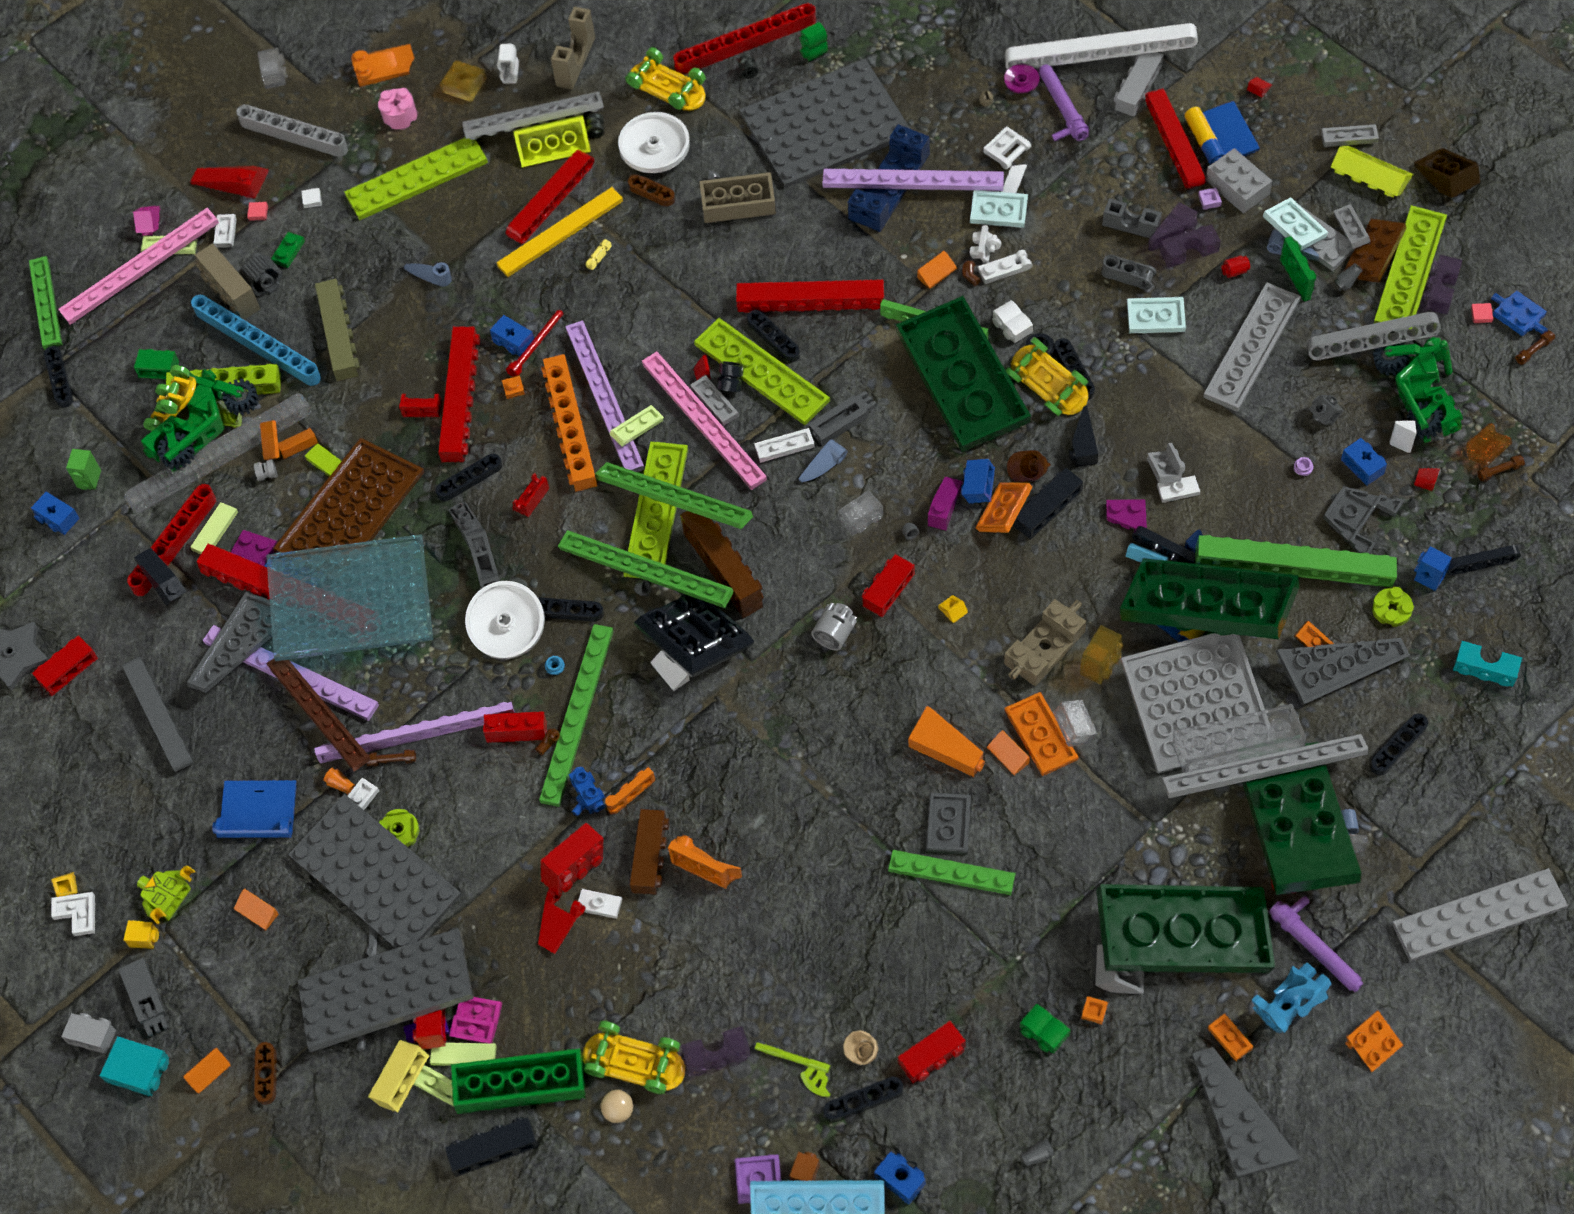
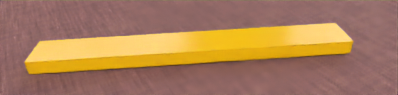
M613 187L609 188L496 262L497 267L507 277L511 276L622 203L623 198Z

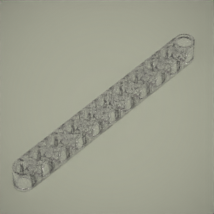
M295 394L206 445L194 455L193 460L190 459V465L185 463V468L181 466L175 472L168 467L129 489L125 493L124 498L134 513H140L262 443L260 423L275 420L278 434L310 415L312 407L302 394Z

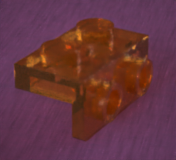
M1489 423L1466 444L1468 458L1488 466L1512 444V440L1510 437L1496 432L1495 425Z

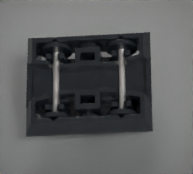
M686 594L681 595L679 599L667 605L655 608L641 615L634 621V625L645 637L665 653L669 660L676 663L692 678L744 652L754 644L752 637L716 605Z

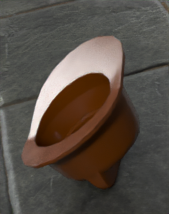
M1019 451L1010 456L1007 462V471L1011 479L1017 482L1035 481L1046 474L1051 464L1047 462L1045 456L1039 451Z

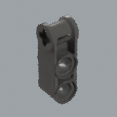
M1110 254L1103 259L1101 273L1105 278L1148 290L1152 286L1151 280L1156 275V269L1150 265H1144Z

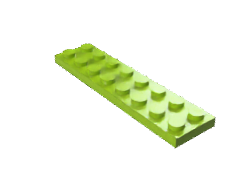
M465 137L345 191V196L359 220H362L485 165L488 161L476 140L466 139Z
M1415 206L1410 207L1406 220L1407 229L1399 242L1373 324L1417 314L1445 224L1446 214Z
M720 318L694 341L696 347L718 363L729 361L743 364L744 371L740 379L803 425H806L830 402L829 396Z
M650 441L644 475L681 487L688 445ZM639 495L628 552L666 565L677 507ZM624 573V577L638 578L636 576Z

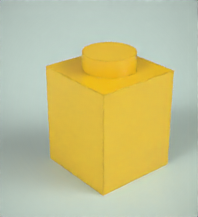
M128 920L124 936L126 944L132 948L154 949V944L159 938V931L152 922Z

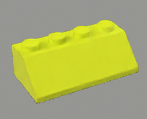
M582 115L513 130L522 167L569 157L578 149L585 153L591 152Z
M1348 145L1339 147L1331 165V168L1335 169V173L1342 176L1345 174L1352 176L1351 180L1361 183V181L1368 183L1367 187L1378 190L1379 188L1384 190V194L1392 198L1401 195L1413 176L1410 172Z

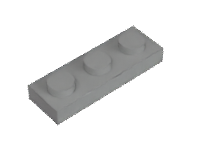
M1376 124L1322 128L1321 131L1324 147L1378 143L1379 140Z
M1351 204L1333 211L1353 249L1370 242V238Z
M706 375L690 385L691 390L723 426L739 416L737 410Z

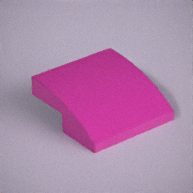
M474 997V999L459 1003L456 1015L453 1017L450 1036L492 1044L503 1002Z

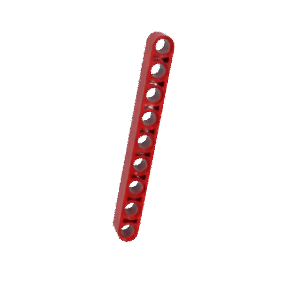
M806 3L677 52L673 57L675 71L686 75L692 68H704L808 28L816 23L815 6Z

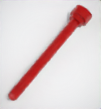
M561 310L555 312L518 360L511 362L506 367V372L510 376L516 377L522 373V365L562 317L563 312Z

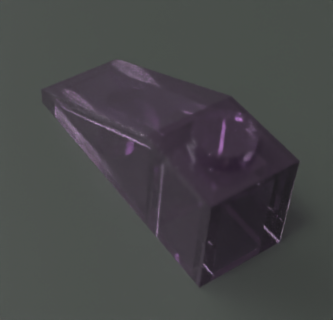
M1179 202L1149 239L1148 250L1152 252L1186 236L1190 230H1194L1198 224V212Z

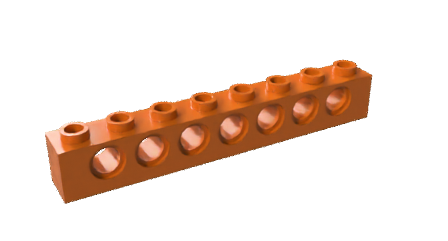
M565 354L543 359L544 367H541L543 378H548L545 386L547 393L551 392L552 397H548L551 408L555 407L556 411L552 412L554 423H559V427L556 428L558 439H563L560 447L562 454L566 453L567 458H564L566 470L570 469L571 474H567L569 484L574 485L575 492L597 487Z

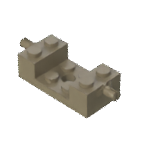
M1054 599L1042 612V620L1022 642L1016 640L1005 652L1004 664L1012 669L1008 673L1010 678L1012 677L1015 680L1020 675L1036 687L1085 633L1086 621L1076 614V611L1082 606L1079 600H1075L1070 607H1067ZM1047 643L1050 645V648L1043 650L1040 648V644Z

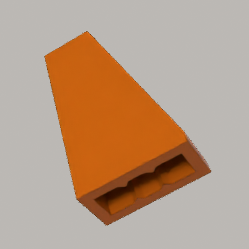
M926 706L908 738L909 747L974 777L977 771L980 772L985 764L983 751L931 707Z

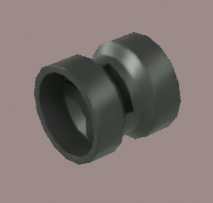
M743 54L738 58V65L744 78L750 79L758 74V67L752 54Z
M598 113L588 115L586 118L587 135L591 138L602 137L605 133L603 116Z

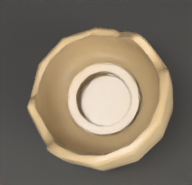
M861 1030L851 1032L845 1038L843 1044L845 1056L857 1065L870 1064L876 1058L878 1052L877 1042L874 1037Z
M612 1090L605 1094L601 1101V1112L604 1118L612 1123H622L629 1119L633 1112V1102L630 1095L622 1090Z

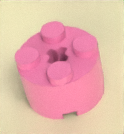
M406 88L392 89L381 93L378 106L386 125L391 126L393 129H404L409 127L413 120H416L417 110L412 95Z

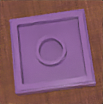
M778 1154L735 1159L739 1204L751 1203V1181H781Z

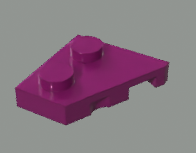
M1145 499L1106 500L1107 521L1120 524L1126 529H1136L1137 526L1147 528Z

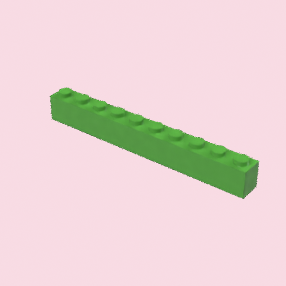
M1199 535L1195 548V564L1292 574L1302 578L1392 587L1397 578V557H1390L1388 555H1372L1365 552L1354 553L1347 550L1336 551L1328 548L1319 549L1309 546L1301 547L1290 544L1256 542L1249 539L1238 540L1230 537L1220 538L1212 537L1211 535Z

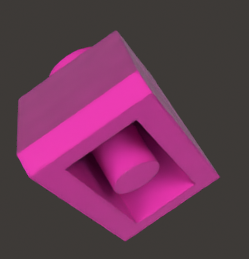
M160 206L141 207L133 211L136 233H142V236L153 235V232L158 230Z

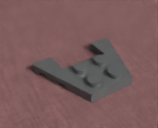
M1343 486L1324 514L1323 519L1357 553L1365 552L1370 554L1376 543L1360 535V531L1376 508L1395 517L1402 507L1404 500L1399 498L1397 500L1389 499L1381 494L1379 496L1371 495L1367 491Z

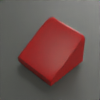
M1255 77L1248 82L1247 90L1263 97L1272 84Z
M703 355L694 367L696 381L705 375L709 380L711 379L706 355Z
M1419 468L1414 486L1433 491L1440 469Z

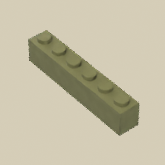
M337 279L315 283L335 378L337 381L357 377V369L360 368L358 358L354 357V354H357L355 343H351V339H354L352 329H348V325L351 322L349 315L345 314V310H348L346 300H342V296L345 295L343 286L338 285Z

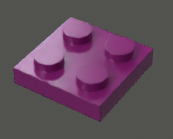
M242 530L231 553L264 566L274 554L273 548L278 542Z

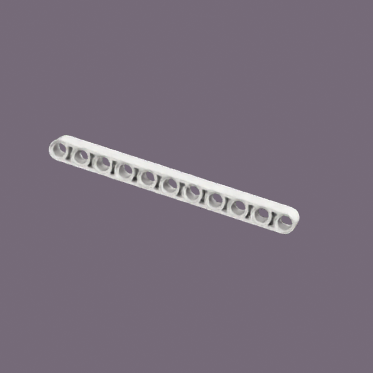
M1187 23L1010 47L1005 51V64L1007 69L1018 64L1040 68L1044 64L1055 66L1190 48L1198 43L1197 29L1194 24Z

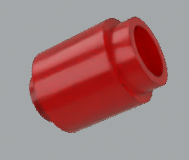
M1240 255L1224 260L1221 270L1223 275L1231 278L1250 270V262L1247 256Z

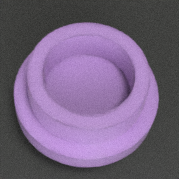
M1301 457L1295 461L1294 471L1298 475L1307 476L1313 471V463L1309 458Z

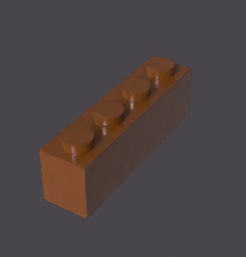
M640 809L630 880L632 893L657 895V888H661L662 875H659L660 868H664L662 850H666L667 837H664L665 830H669V818H666L665 811Z

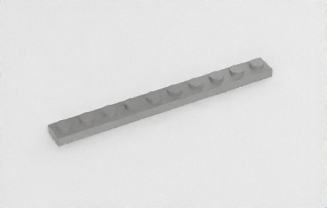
M1359 734L1163 777L1162 783L1168 798L1368 755V747L1362 735Z

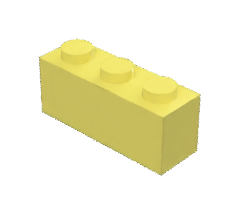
M400 1040L368 1097L379 1106L398 1112L429 1055L419 1046Z

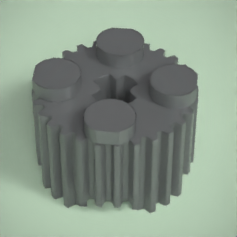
M260 253L254 254L250 261L239 269V274L252 288L254 295L257 297L266 294V292L274 293L280 287L279 280L281 279L282 271L268 256H262Z

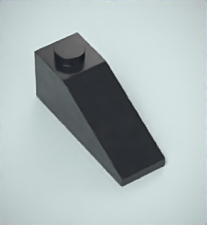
M1083 406L1072 440V448L1069 449V458L1074 461L1075 467L1098 464L1099 453L1087 406Z
M151 547L134 557L166 606L181 598L187 592L176 575Z

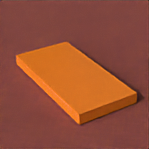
M1041 692L1005 707L1006 715L1042 776L1078 760L1077 753Z

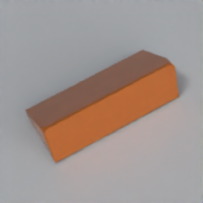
M943 251L917 271V278L931 289L954 272L957 267L949 255Z
M276 421L260 423L263 459H278L279 447Z
M311 428L279 442L278 447L283 458L286 459L317 444L318 441Z
M1003 730L987 746V749L1013 775H1016L1029 764L1030 757Z
M245 888L234 907V910L264 930H267L279 915L274 907Z
M215 1048L185 1074L183 1078L197 1093H200L230 1067V1063Z

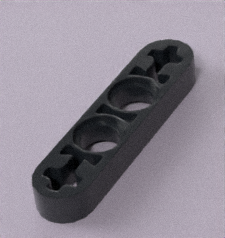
M750 311L747 315L749 327L786 361H798L800 358V348L761 311ZM771 328L772 332L764 333L763 329ZM777 339H783L785 341L781 345L775 343Z
M1058 339L1055 342L1054 352L1060 364L1071 373L1076 370L1088 380L1086 385L1087 391H1089L1088 400L1092 399L1095 387L1074 347L1068 339ZM1060 346H1063L1064 348H1066V354H1065V355H1064L1065 352H1064L1063 348H1060ZM1073 359L1076 363L1068 365L1065 361Z
M50 346L44 351V357L54 398L58 406L63 408L69 407L73 403V395L64 358L57 346ZM55 353L56 360L53 361L52 354ZM55 367H61L59 372H52ZM59 381H65L63 386H56ZM61 393L65 394V400H63Z
M495 453L489 454L439 483L436 487L438 498L441 501H449L500 471L502 468L500 456ZM476 469L482 470V473L478 476L472 474ZM459 479L466 480L464 485H457L456 482Z
M1137 526L1132 533V538L1135 542L1152 551L1168 556L1174 562L1195 564L1194 552L1145 527Z
M1510 545L1451 559L1447 574L1457 575L1511 563L1521 557V553L1517 545Z
M537 597L543 607L545 618L599 621L604 616L603 606L596 601ZM554 605L562 607L559 612H552L551 608ZM578 606L581 610L579 613L573 614L570 612L572 607ZM594 609H598L595 614H592Z
M1422 714L1411 716L1373 757L1370 768L1374 774H1386L1421 737L1428 726L1426 716ZM1415 722H1422V725H1419L1415 731L1412 730ZM1408 734L1411 740L1405 742L1400 738V735ZM1395 747L1399 754L1391 755L1387 749ZM1385 757L1386 761L1384 763V766L1378 768L1376 766L1377 763H1381Z
M889 1077L833 1099L825 1104L823 1109L824 1117L829 1122L834 1123L894 1100L902 1095L903 1082L898 1077ZM891 1083L898 1086L897 1092H894L892 1089L888 1090ZM881 1087H884V1091L888 1090L886 1091L885 1097H883V1090L881 1089ZM870 1091H877L880 1094L879 1099L876 1101L868 1099L867 1095ZM852 1098L860 1102L859 1106L855 1109H851L847 1105V1102ZM844 1102V1108L846 1110L845 1113H843L842 1108L837 1111L836 1116H833L832 1113L828 1114L830 1112L831 1107H834V1109L837 1110L841 1108L840 1103Z

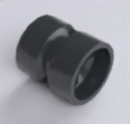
M721 361L719 367L721 376L718 377L717 389L740 392L742 385L740 377L743 376L744 365L736 362Z

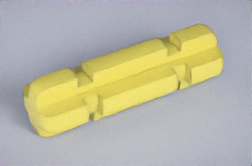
M604 239L600 243L601 246H598L592 253L591 258L585 262L588 269H595L605 256L606 251H609L612 247L610 241Z

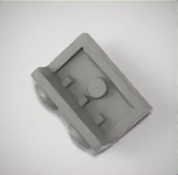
M1172 443L1167 444V449L1164 452H1153L1147 455V461L1158 483L1181 481L1182 473L1185 472V464L1181 461L1178 450L1174 448Z

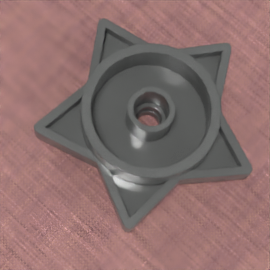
M34 622L13 631L0 629V678L10 690H13L19 680L29 674L33 668L44 664L48 660L36 646L37 626Z

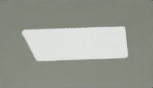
M1026 164L1011 166L1003 186V191L1001 192H1017L1027 166Z

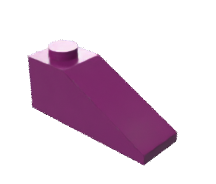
M944 477L928 512V526L947 530L963 481Z

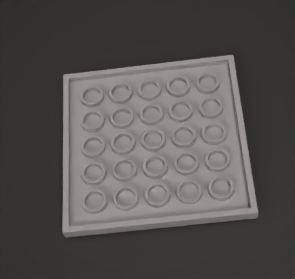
M1213 633L1121 658V664L1157 774L1275 742L1240 635L1222 636Z

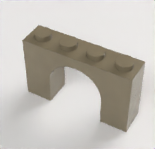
M579 7L573 8L568 19L571 31L570 48L556 46L551 57L556 87L573 90L595 40L591 10Z

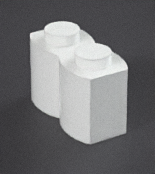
M500 44L497 66L503 83L517 82L519 60L516 57L517 51L513 44Z
M1012 300L993 311L992 321L997 328L1000 327L1003 330L1006 339L1016 343L1033 332L1032 322Z

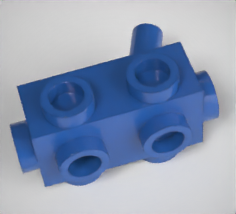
M577 767L568 774L571 784L578 793V796L575 797L578 804L571 812L578 817L584 808L590 814L602 811L605 808L603 802L605 796L600 787L596 788L594 786L595 779L591 772H586L583 767Z

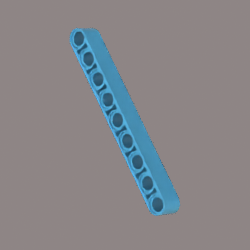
M196 295L192 298L191 304L198 318L271 363L277 364L279 368L305 384L314 386L321 381L316 364L206 296Z

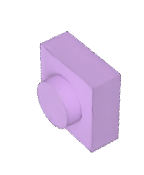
M1217 188L1199 191L1198 196L1203 210L1221 206L1222 201Z

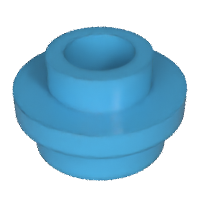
M558 656L549 657L545 663V669L551 675H558L565 668L563 659Z

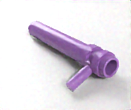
M1048 64L1042 65L1039 69V74L1066 120L1067 126L1066 129L1053 134V140L1057 141L1070 134L1077 141L1086 139L1089 136V128L1084 122L1083 117L1076 111L1053 68Z
M1303 896L1291 907L1287 903L1277 902L1269 911L1272 915L1271 918L1275 922H1279L1281 924L1280 927L1285 932H1289L1347 989L1354 992L1358 991L1364 984L1361 981L1362 978L1300 920L1301 917L1297 912L1310 902L1308 897Z

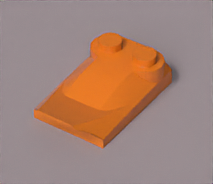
M410 44L371 53L359 50L353 53L351 57L360 87L410 74L409 69L415 59Z
M682 835V837L677 836L668 846L672 864L724 889L731 882L742 877L740 867L716 861L709 854L695 847L693 840L686 835Z

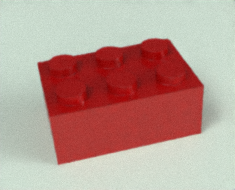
M585 823L541 859V881L553 890L557 896L563 892H568L578 879H583L591 868L597 867L602 862L603 837L589 824Z

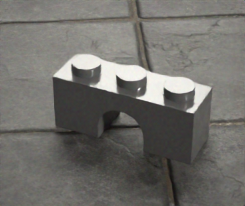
M1109 198L1104 210L1102 226L1155 240L1160 228L1162 212L1144 208L1142 214H1132L1126 208L1127 203Z

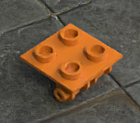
M1378 1010L1346 1037L1348 1041L1345 1042L1350 1049L1354 1047L1371 1072L1403 1046Z

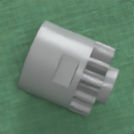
M827 604L811 635L822 646L838 651L842 648L856 624L857 617L852 615V610L844 604Z

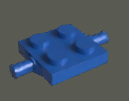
M1517 290L1505 299L1497 293L1492 296L1491 300L1500 305L1494 310L1493 316L1521 336H1524L1533 329L1541 334L1548 330V328L1539 323L1545 317L1547 311Z

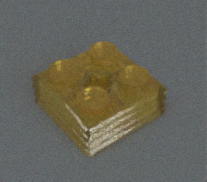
M455 60L440 83L443 93L471 102L486 80V72L484 69Z

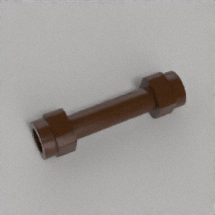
M1548 330L1541 334L1536 343L1527 350L1523 349L1516 355V361L1520 365L1526 364L1530 361L1531 356L1541 347L1552 343L1555 339L1554 333Z
M1521 455L1511 457L1510 461L1492 468L1488 466L1481 468V470L1477 471V475L1480 481H1487L1492 478V475L1511 468L1514 470L1521 468L1525 465V461Z
M407 749L404 750V753L378 755L377 752L370 753L368 755L371 760L367 762V766L374 767L378 766V763L405 761V763L416 762V751Z

